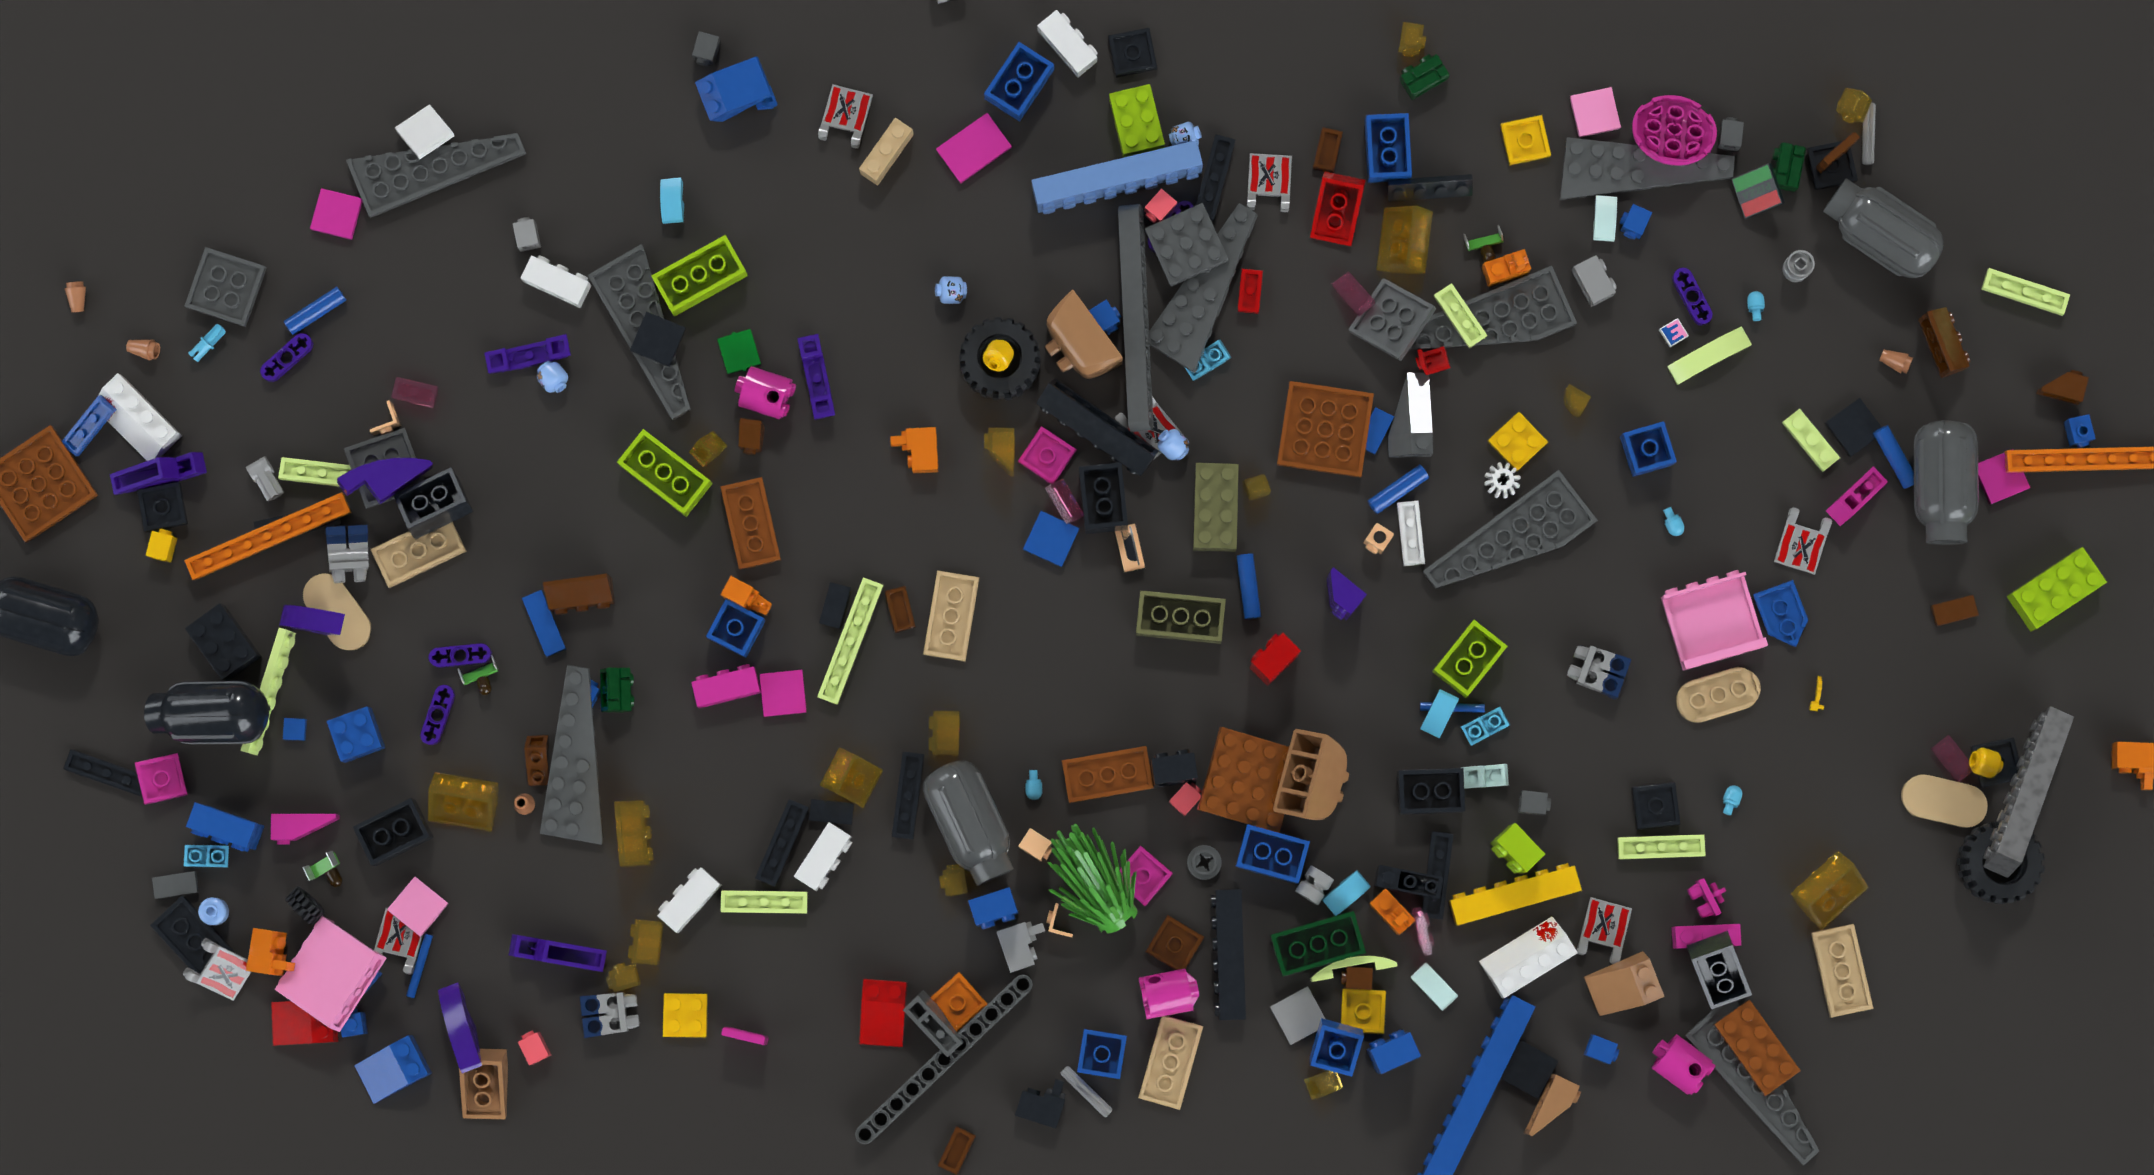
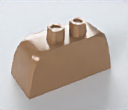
M1072 289L1057 304L1047 318V329L1052 340L1045 346V349L1051 357L1059 351L1065 356L1056 362L1062 372L1073 368L1084 378H1095L1122 365L1123 357Z
M1300 729L1293 731L1273 806L1274 812L1311 820H1323L1332 814L1337 802L1341 803L1344 794L1341 791L1343 783L1348 781L1349 773L1346 771V752L1336 740L1326 734Z

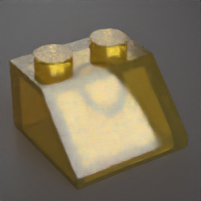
M989 428L988 433H984L985 449H988L989 455L1009 476H1014V428Z
M839 747L820 786L864 808L883 770Z

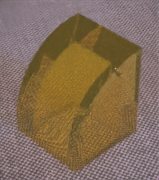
M1569 384L1564 392V403L1568 411L1579 418L1591 396Z
M712 431L700 438L689 453L704 467L719 456L727 445Z
M1265 474L1243 480L1250 501L1270 495L1271 489Z
M1329 1070L1304 1079L1312 1100L1343 1088L1338 1073Z

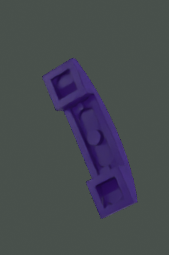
M567 334L547 338L546 341L484 353L489 374L541 365L547 361L552 362L571 356Z
M814 334L797 338L814 419L834 416L835 410L819 335Z

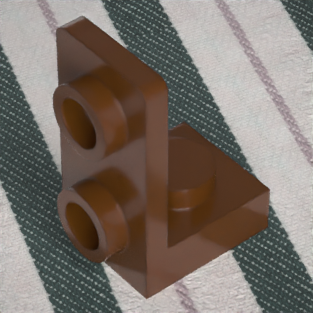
M548 735L527 736L524 750L529 786L548 785Z

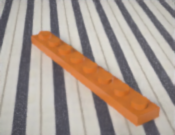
M2154 447L2005 451L2006 473L2154 469Z
M341 492L184 561L192 580H196L352 512L344 493Z

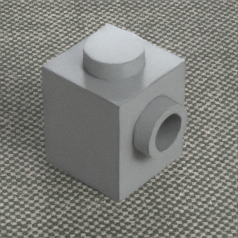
M525 217L513 223L516 243L520 252L541 248L537 224L534 219Z

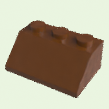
M1947 307L1928 311L1918 319L1941 378L1963 371L1969 367V355L1962 348V337L1955 330L1953 325L1955 323L1954 317L1950 311L1948 312Z
M608 574L543 582L548 609L551 612H555V615L568 613L567 610L576 609V612L588 611L589 607L597 606V609L610 608V604H615L612 578Z

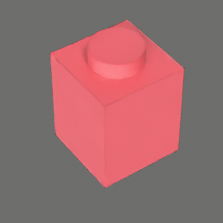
M1161 188L1145 206V216L1152 223L1161 222L1174 209L1177 201Z
M1186 782L1171 798L1169 803L1185 817L1200 800L1202 790L1193 782L1190 785Z
M532 1030L521 1036L523 1040L519 1041L518 1044L529 1065H533L551 1056L540 1032L534 1033Z

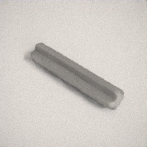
M1865 103L1863 105L1862 164L1872 165L1874 163L1875 103Z
M1069 1066L1063 1069L1061 1075L1100 1114L1107 1117L1112 1112V1108Z

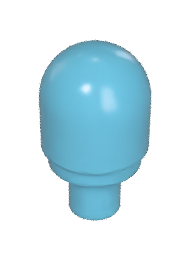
M1753 291L1747 298L1748 309L1752 313L1753 321H1760L1761 312L1765 308L1764 296L1761 292Z
M1671 507L1664 509L1663 511L1667 518L1664 521L1668 532L1673 536H1680L1685 529L1681 517L1678 514L1675 515Z
M1029 770V780H1026L1025 793L1029 799L1037 800L1043 792L1041 779H1038V770Z
M1732 785L1726 789L1723 797V803L1725 804L1724 814L1731 815L1733 808H1737L1743 795L1740 787Z

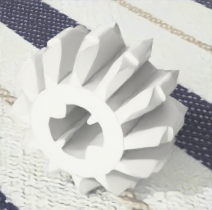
M1499 462L1497 469L1491 466L1489 468L1491 473L1485 474V477L1490 480L1485 481L1484 485L1492 486L1489 488L1488 493H1492L1495 490V498H1498L1500 492H1502L1503 498L1506 499L1508 497L1507 491L1514 495L1515 490L1513 488L1520 487V484L1514 481L1520 480L1521 477L1520 475L1513 476L1517 469L1508 470L1510 467L1509 463L1503 469L1502 463ZM1500 476H1504L1503 479L1507 478L1504 485H1501L1502 482L1498 483L1497 481Z

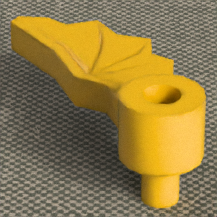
M1822 676L1817 677L1815 701L1810 702L1809 710H1824V705H1819L1822 691Z

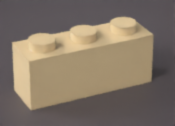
M895 118L860 166V174L878 186L913 137V129Z

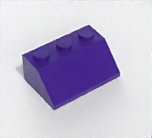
M1334 567L1329 572L1327 585L1330 608L1333 609L1331 613L1339 620L1344 618L1347 621L1367 594Z

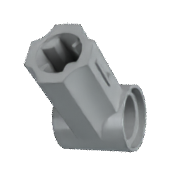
M265 456L246 466L249 475L258 484L268 502L277 499L284 493L273 474V467Z

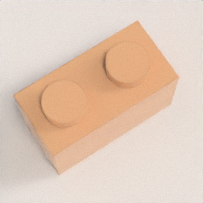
M1030 828L1019 844V848L1041 862L1043 858L1047 860L1052 853V842Z

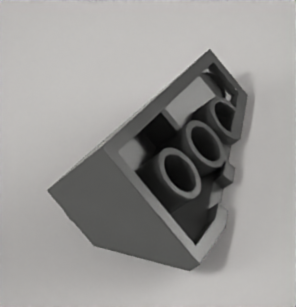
M1407 373L1388 435V458L1431 457L1433 454L1429 375L1426 376L1425 373Z

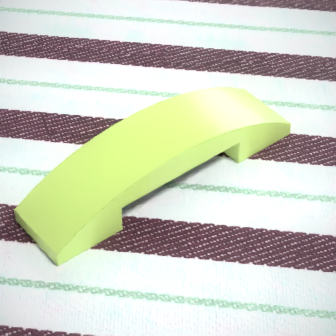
M1741 326L1698 348L1667 367L1675 382L1679 385L1729 356L1748 348L1752 344Z
M1377 956L1350 957L1333 962L1320 969L1311 977V982L1334 978L1332 969L1373 962L1374 969L1380 970L1397 967V962Z

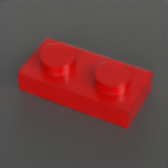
M1241 270L1238 312L1259 314L1263 271Z

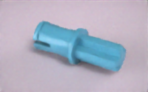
M216 324L204 337H200L201 341L188 354L192 357L199 351L193 358L199 362L210 349H214L213 346L226 333L225 329L221 325Z

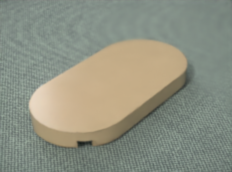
M318 574L312 577L306 583L303 591V600L306 607L345 614L341 634L327 635L335 646L344 650H357L363 647L370 638L371 622L344 583H334L331 574Z
M1731 668L1685 683L1677 693L1676 706L1679 713L1691 722L1708 721L1745 710L1754 705L1760 695V682L1753 672L1745 668Z
M1917 775L1908 780L1901 791L1902 803L1913 816L1957 827L1968 828L1979 824L1986 816L1988 809L1987 799L1977 787L1935 776Z

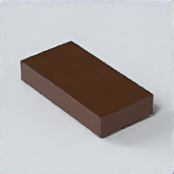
M1322 127L1313 169L1330 173L1334 172L1343 134L1342 131Z
M906 586L885 591L895 633L916 628Z
M1973 595L1931 606L1936 627L1979 616Z
M956 1126L938 1166L957 1175L976 1135Z

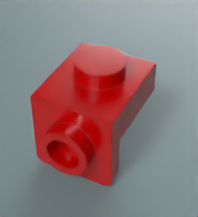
M1444 346L1427 352H1423L1422 349L1417 350L1419 357H1416L1419 370L1423 369L1426 376L1451 368Z

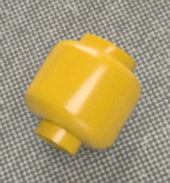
M993 340L989 343L983 354L985 365L994 371H1004L1013 359V348L1005 340Z
M1979 748L1971 754L1969 766L1973 773L1993 778L2002 771L2003 761L1998 752L1987 748Z

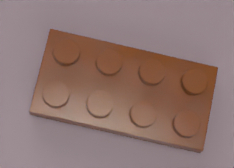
M760 477L721 486L739 570L780 561V552L763 478Z
M1146 746L1062 760L1069 803L1154 789Z
M1750 999L1713 1024L1764 1096H1767L1801 1071Z

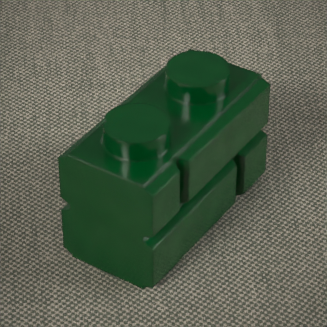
M1430 54L1419 60V65L1415 67L1410 65L1401 71L1402 75H1400L1399 80L1411 100L1448 80L1449 72L1437 54L1432 57Z
M1781 142L1778 148H1774L1772 160L1776 161L1773 170L1780 189L1796 192L1799 188L1806 147Z
M630 668L600 669L601 712L632 711L631 707L634 706V696L631 694V686L634 682V676L630 673Z

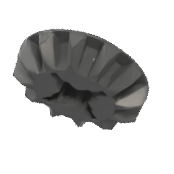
M1198 846L1188 856V869L1198 879H1211L1221 869V856L1211 846ZM1199 854L1205 859L1213 858L1208 863L1210 871L1207 868L1205 869L1204 866L1196 868L1198 863L1201 862Z

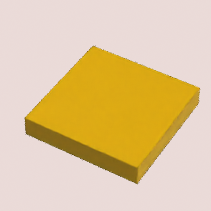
M1542 115L1500 124L1509 165L1551 157Z
M1342 988L1341 1024L1363 1029V1033L1384 1034L1386 991Z

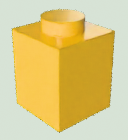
M168 530L152 531L145 556L171 563L178 538L172 536V532Z

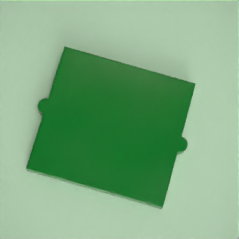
M751 329L738 333L732 332V335L717 339L727 374L741 370L745 372L751 366L761 365Z

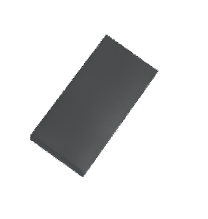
M196 871L152 878L155 899L199 893Z

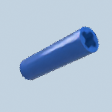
M335 287L284 320V323L292 335H294L347 300L340 289Z
M1886 425L1873 432L1902 487L1906 489L1914 485V471L1889 426Z
M1419 464L1370 498L1368 504L1376 514H1379L1429 479V476Z
M1253 554L1237 555L1244 619L1261 618Z

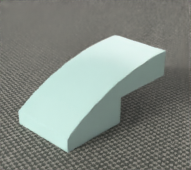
M1596 195L1593 240L1614 242L1617 197Z
M1507 764L1461 767L1464 768V789L1509 785Z
M1427 963L1411 976V979L1442 1011L1458 997Z

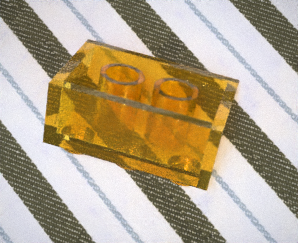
M1419 206L1384 208L1377 270L1402 274H1425L1433 211Z
M435 772L429 787L428 821L492 831L498 800V783Z
M643 800L614 802L620 867L650 866V861L654 860L653 848H649L648 839H652L651 827L647 826L646 818H650L649 805H645Z
M1837 851L1801 885L1797 886L1791 895L1803 912L1822 930L1869 887L1854 863Z

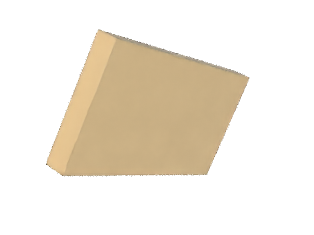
M451 522L416 540L408 531L372 548L371 552L388 588H391L466 552V549L454 523Z
M937 571L923 655L966 662L979 577Z
M1854 924L1812 932L1811 937L1830 1018L1873 1009Z
M1169 1016L1161 1017L1138 1098L1180 1110L1203 1026Z

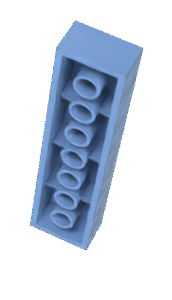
M1197 140L1033 179L1032 190L1038 213L1050 214L1055 212L1056 208L1070 209L1081 202L1091 204L1096 202V199L1102 197L1104 199H1112L1117 197V194L1123 192L1126 195L1133 194L1140 188L1145 187L1146 190H1149L1165 182L1166 185L1177 183L1178 179L1185 177L1187 180L1199 177L1198 174H1202L1203 163Z

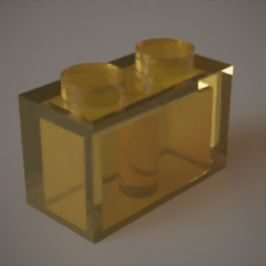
M934 711V715L929 717V729H933V737H929V750H933V755L959 756L960 712Z
M635 919V924L631 925L630 936L634 937L633 945L629 946L628 958H632L631 963L659 965L664 922Z

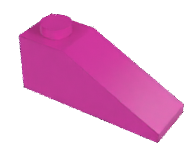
M1873 466L1841 495L1826 512L1841 526L1888 481Z
M271 814V840L277 841V845H290V841H297L339 820L340 815Z

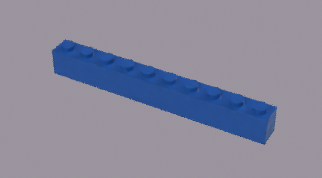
M1510 995L1509 998H1504L1500 1009L1503 1011L1499 1018H1494L1490 1026L1493 1031L1490 1037L1486 1036L1481 1044L1483 1051L1480 1057L1476 1055L1471 1065L1474 1069L1470 1076L1466 1075L1461 1085L1464 1087L1462 1094L1456 1095L1452 1106L1455 1108L1451 1115H1446L1442 1123L1445 1128L1442 1134L1438 1133L1432 1144L1435 1148L1432 1154L1428 1152L1423 1162L1425 1168L1422 1173L1418 1172L1417 1175L1454 1174L1530 1020L1535 1006L1513 995Z

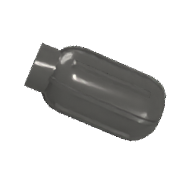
M1845 178L1823 210L1825 214L1838 222V227L1844 241L1897 276L1918 278L1926 275L1936 264L1944 249V239L1941 232L1936 228V224L1882 187L1860 188Z
M1951 420L1930 422L1918 430L1914 439L1915 514L1918 520L1926 526V543L1936 545L1967 543V526L1977 515L1979 505L1977 434L1967 423Z
M955 761L941 766L927 776L923 785L926 801L954 861L963 869L970 871L976 886L1012 871L1014 867L1007 854L1010 848L1009 833L978 768L968 761Z

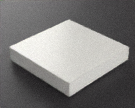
M430 104L395 127L397 133L419 159L454 137L451 129Z

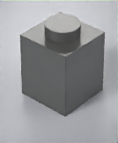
M699 31L692 53L693 59L696 60L697 64L706 67L709 64L715 65L721 44L720 37Z
M1728 117L1726 120L1723 119L1719 125L1717 149L1738 151L1742 144L1744 122L1738 121L1739 119Z
M1520 791L1518 813L1546 815V811H1550L1551 798H1548V793Z

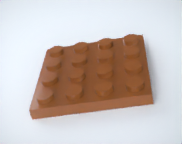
M1290 381L1277 465L1361 478L1374 393Z
M49 425L0 458V505L26 543L98 496L52 425Z
M1220 727L1197 810L1279 833L1284 814L1274 812L1273 806L1289 747Z

